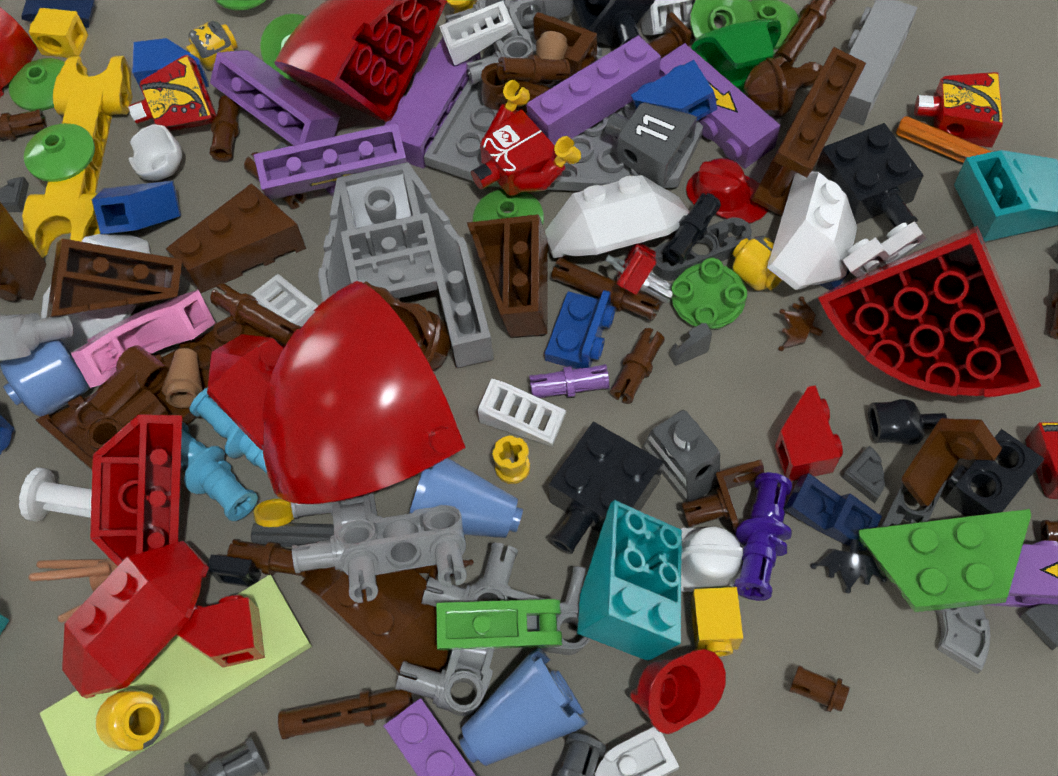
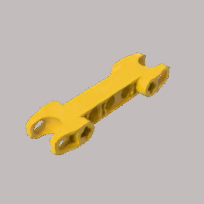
M80 56L69 57L56 77L53 89V104L58 115L63 116L62 124H75L86 129L94 140L95 153L90 164L78 175L63 181L48 182L45 194H30L27 197L22 214L23 233L42 258L48 254L51 243L63 234L71 233L70 240L82 242L84 237L100 234L92 198L98 194L96 189L112 115H127L133 98L131 71L124 56L111 57L107 68L102 73L90 77L87 74V68L82 64Z

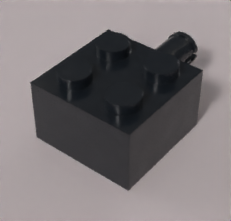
M573 0L582 28L597 33V42L618 48L621 43L623 45L638 35L642 38L636 24L646 11L650 9L655 0Z
M885 123L824 146L818 158L815 172H819L829 181L838 184L847 195L856 224L883 213L894 228L902 223L909 225L914 221L915 223L918 221L906 204L914 200L924 175Z
M593 421L549 483L550 503L568 513L556 533L550 538L551 542L563 552L573 554L575 547L589 527L601 533L610 503L614 500L641 511L661 480L663 461Z

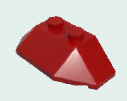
M241 334L212 351L207 394L255 445L263 450L264 422L262 421L265 395L272 372L283 348L274 338Z
M138 414L93 454L90 539L117 566L128 556L178 542L182 415Z
M180 541L126 557L65 622L62 670L81 697L88 699L95 697L96 694L109 693L128 687L190 620L200 594L202 578L206 577L209 567L189 544Z

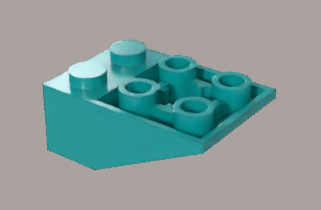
M1004 150L965 159L954 186L974 226H978L984 242L1058 225L1057 159Z
M616 500L612 501L580 593L577 634L646 661H650L681 644L682 530Z

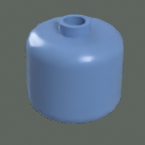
M61 339L40 343L35 350L31 351L29 356L4 360L0 363L2 373L8 381V384L3 386L6 393L16 405L23 402L32 413L39 417L53 414L67 405L69 401L89 390V385L72 357L71 352Z

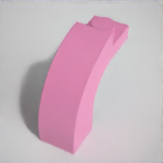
M199 290L154 305L108 327L87 339L88 343L72 352L71 355L89 387L92 388L102 385L117 371L116 363L122 353L129 347L139 345L152 354L168 346L194 339L213 326L215 321Z

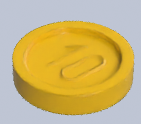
M282 499L263 501L253 511L255 522L263 527L283 526L294 519L291 502Z

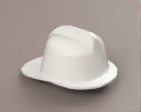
M715 526L681 528V592H693L694 589L733 587L734 581L740 577L743 563L744 546L738 541L737 537L731 532Z

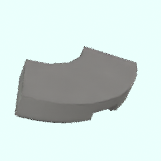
M982 605L935 610L941 627V638L937 650L978 674L984 667L990 645L989 620L985 617Z

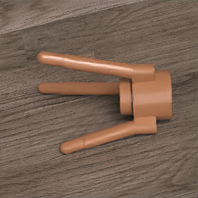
M109 558L40 560L36 564L40 569L64 570L31 573L28 579L30 581H50L89 577L90 586L94 592L118 566ZM81 605L59 615L58 621L61 623L67 621Z

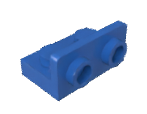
M603 290L600 299L567 292L545 351V361L566 367L571 366L573 369L591 367L593 359L600 360L605 343V338H601L604 327L611 328L616 307L610 305L611 292Z

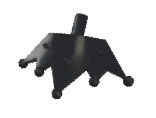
M851 539L849 552L833 549L819 562L811 564L812 569H816L817 566H828V576L830 578H834L835 573L840 571L847 587L845 589L847 594L851 593V587L861 575L865 579V585L870 584L872 575L881 578L883 583L887 581V577L882 576L872 556L857 553L860 541L857 539Z

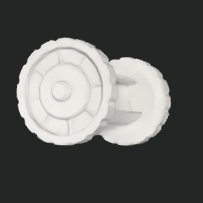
M36 468L27 475L22 485L19 496L20 513L24 519L36 522L42 520L49 511L91 518L92 489L57 484L51 470Z

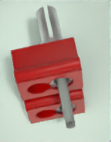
M642 243L634 244L624 261L610 255L607 256L606 261L612 264L618 271L616 284L620 287L627 289L637 295L639 290L645 291L664 303H668L670 301L669 298H672L673 292L670 291L672 285L651 273L657 263L654 250Z

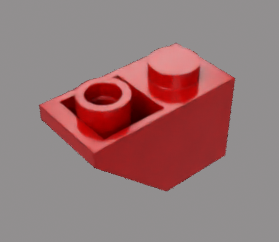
M816 385L807 387L782 427L775 445L784 476L789 478L790 481L799 480L800 476L807 473L814 477L833 473L843 455L840 437L838 434L832 433L828 422L830 421L828 403L825 398L820 399Z
M231 595L221 598L219 604L206 607L195 605L190 620L175 635L222 668L265 658L259 608L249 597Z

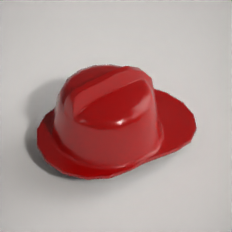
M719 158L709 162L705 161L701 164L699 171L694 173L688 180L686 191L689 200L695 205L702 193L714 195L721 202V208L716 213L720 217L725 219L736 217L748 223H753L762 219L768 212L767 208L751 201L760 183L746 176L739 164L731 159Z
M706 649L694 650L673 660H659L650 663L643 670L637 688L630 692V698L639 704L641 710L650 717L652 725L658 732L671 734L705 717L714 710L721 700L725 689L726 671L722 660L715 652Z

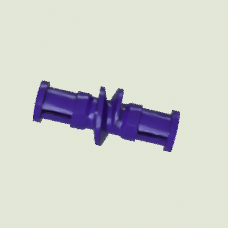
M771 472L757 475L755 479L757 495L755 504H753L751 509V519L741 522L736 530L737 539L744 548L740 577L734 581L733 587H737L738 595L756 601H765L771 598L773 592L770 585L772 568L776 564L777 556L787 554V544L783 541L789 540L792 536L790 527L783 523L786 495H789L792 491V482L781 474Z

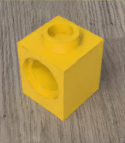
M39 8L29 29V34L41 55L64 58L79 56L88 37V33L77 11Z
M737 587L694 589L690 605L695 650L706 649L715 652L718 657L733 654V650H738L743 640Z

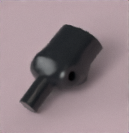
M899 399L892 402H872L868 409L870 429L876 443L918 444L924 438V429H934L941 418H947L945 413L921 414L915 402L908 399Z

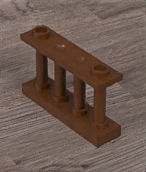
M836 47L832 48L751 201L783 216L794 175L798 173L807 178L811 173L866 62Z

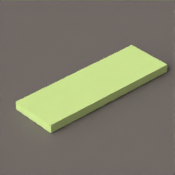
M271 574L237 594L249 597L259 608L265 658L222 668L174 636L128 687L109 693L96 694L95 697L88 699L81 697L78 691H75L40 712L39 714L66 775L104 776L311 648L312 645ZM119 691H144L152 694L162 705L164 711L162 732L152 745L143 750L131 752L116 750L108 747L99 738L96 730V716L99 708L108 697Z

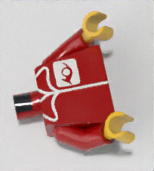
M515 80L508 81L504 86L503 93L508 101L506 104H501L480 143L482 165L471 171V176L479 189L482 190L497 181L503 190L512 196L521 192L547 190L562 175L566 162L568 164H575L581 159V151L574 146L575 142L570 137L563 136L554 145L522 109L518 112L515 110L517 106L525 105L530 99L529 91L524 87L515 96L516 91L519 89V83Z

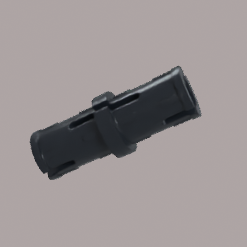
M702 193L688 215H684L680 219V227L663 251L668 259L675 263L680 262V264H683L697 241L705 237L707 226L721 208V202L717 197L710 193Z

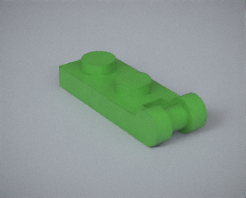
M560 600L436 603L437 650L547 648L562 646V632L557 631L556 615L561 614ZM527 616H539V631L527 632Z

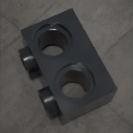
M1001 429L995 436V439L1002 447L996 459L1003 461L1008 468L1000 466L995 460H975L969 469L961 464L946 483L953 489L944 502L965 517L1001 513L1043 462L1044 458ZM971 487L981 489L986 497L977 495Z

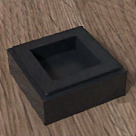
M212 554L210 556L208 570L219 583L250 587L260 581L261 572L252 560Z

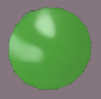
M708 258L700 264L685 269L672 285V302L679 317L695 327L706 323L710 329H716L734 322L743 312L747 300V289L739 275L727 266H724L716 258Z

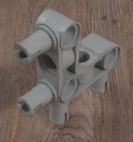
M477 0L471 9L445 15L446 23L502 0ZM503 0L515 29L489 45L493 53L492 56L466 63L468 77L472 85L481 82V73L484 67L491 63H499L498 59L500 57L528 58L529 55H533L530 35L527 29L522 27L533 24V17L537 12L556 17L557 19L569 15L573 10V0ZM499 17L493 19L494 25L500 23ZM487 25L481 27V30L488 28Z
M38 313L25 315L0 314V361L31 355V351L35 350L40 343L72 337L73 327L70 318L67 315L41 319Z
M374 492L328 503L298 504L291 502L294 519L315 514L331 513L334 525V535L330 536V540L292 546L295 573L335 567V570L340 569V571H344L348 575L349 596L354 602H363V589H366L367 601L376 598L378 586L375 575L437 564L438 580L443 586L452 587L450 574H454L456 586L464 583L467 578L462 558L466 550L462 516L460 511L453 506L439 505L433 508L417 509L410 514L382 518L377 514Z
M492 543L491 553L483 578H479L472 586L467 585L465 589L455 585L446 587L440 584L438 580L429 577L421 604L436 607V603L476 602L483 599H491L492 601L541 600L544 598L513 590L508 586L518 550L508 545L504 560L501 562L500 557L504 544ZM573 567L566 601L560 603L561 614L556 615L557 631H560V625L564 623H572L578 627L580 593L583 587L582 582L586 568ZM527 616V632L539 631V616ZM581 635L580 641L577 643H569L562 638V646L541 649L549 653L573 655L583 649L590 641V638ZM495 648L453 650L447 670L442 669V673L403 661L400 674L417 680L398 676L395 689L434 699L432 704H435L437 708L448 710L457 716L472 714L479 707L490 684L493 671L489 667ZM460 682L468 683L475 691V700L468 705H459L451 697V688Z

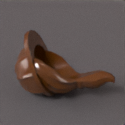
M781 56L766 58L765 61L755 66L749 73L744 84V94L769 116L783 117L790 111L797 90L801 87L812 86L823 66L816 62H808L800 67H793Z
M365 281L364 283L380 294L397 313L416 340L432 370L440 367L445 358L448 357V352L451 349V340L447 327L439 318V315L429 310L427 311L420 304L400 302L386 288L376 287Z

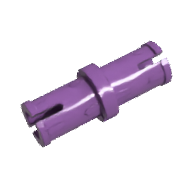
M606 364L582 369H572L569 366L563 367V371L529 375L532 395L538 398L567 394V397H575V393L609 389L610 387Z

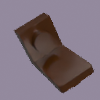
M540 12L535 14L533 24L534 39L536 41L542 33L547 31L559 32L567 38L569 47L565 52L564 59H567L570 63V75H567L568 77L594 63L597 58V33Z
M941 418L903 474L902 482L919 505L929 506L959 459L994 461L1002 447L982 419Z

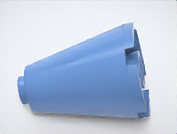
M446 458L433 465V468L422 471L409 513H413L417 509L433 508L439 505L453 506L461 513L464 535L506 538L509 531L517 532L523 509L516 507L518 498L451 459Z
M541 648L532 651L462 726L464 737L459 742L464 753L472 763L479 760L484 766L490 765L578 731L588 724L587 719L581 716L584 711L559 670L557 672L554 670L549 672L545 664L550 661V658Z

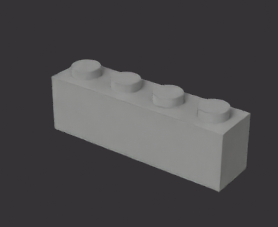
M876 0L872 8L868 6L865 8L859 24L862 29L861 31L854 30L848 44V49L851 50L850 55L866 62V65L839 116L840 118L863 126L865 125L909 34L918 7L897 0Z

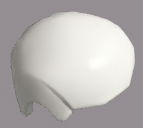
M153 124L142 128L132 137L130 144L134 150L133 158H128L136 174L142 179L160 181L177 171L182 159V148L165 126Z

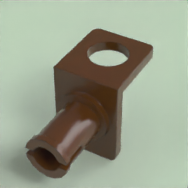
M671 12L667 14L665 35L647 44L662 59L684 43L690 47V39L695 38L691 28L688 29Z
M756 460L717 472L716 477L719 488L716 489V494L689 502H682L689 528L725 517L726 521L730 520L734 535H736L739 521L728 489L754 482L757 475L764 473L762 460ZM751 472L747 475L737 477L738 475H741L743 473Z

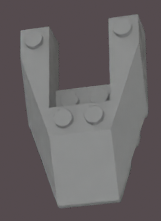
M407 162L338 177L330 211L331 222L329 232L325 236L323 246L325 253L322 268H319L318 272L323 301L355 281L362 283L367 281L373 286L386 288L394 298L438 289L456 367L493 360L491 336L466 241L457 234L450 224L448 216L436 205L431 198V193L410 164Z

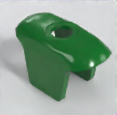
M758 19L728 25L702 34L692 44L691 49L744 93L745 81L753 68L765 61L766 58L774 57L773 49L776 47L781 35V23L774 19Z

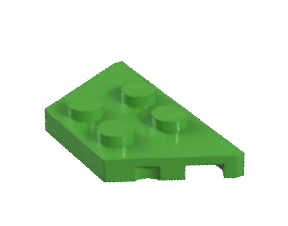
M1030 509L863 529L859 530V539L864 548L867 547L880 563L881 570L888 579L897 585L902 592V597L914 612L1006 603L1030 522L1031 511Z

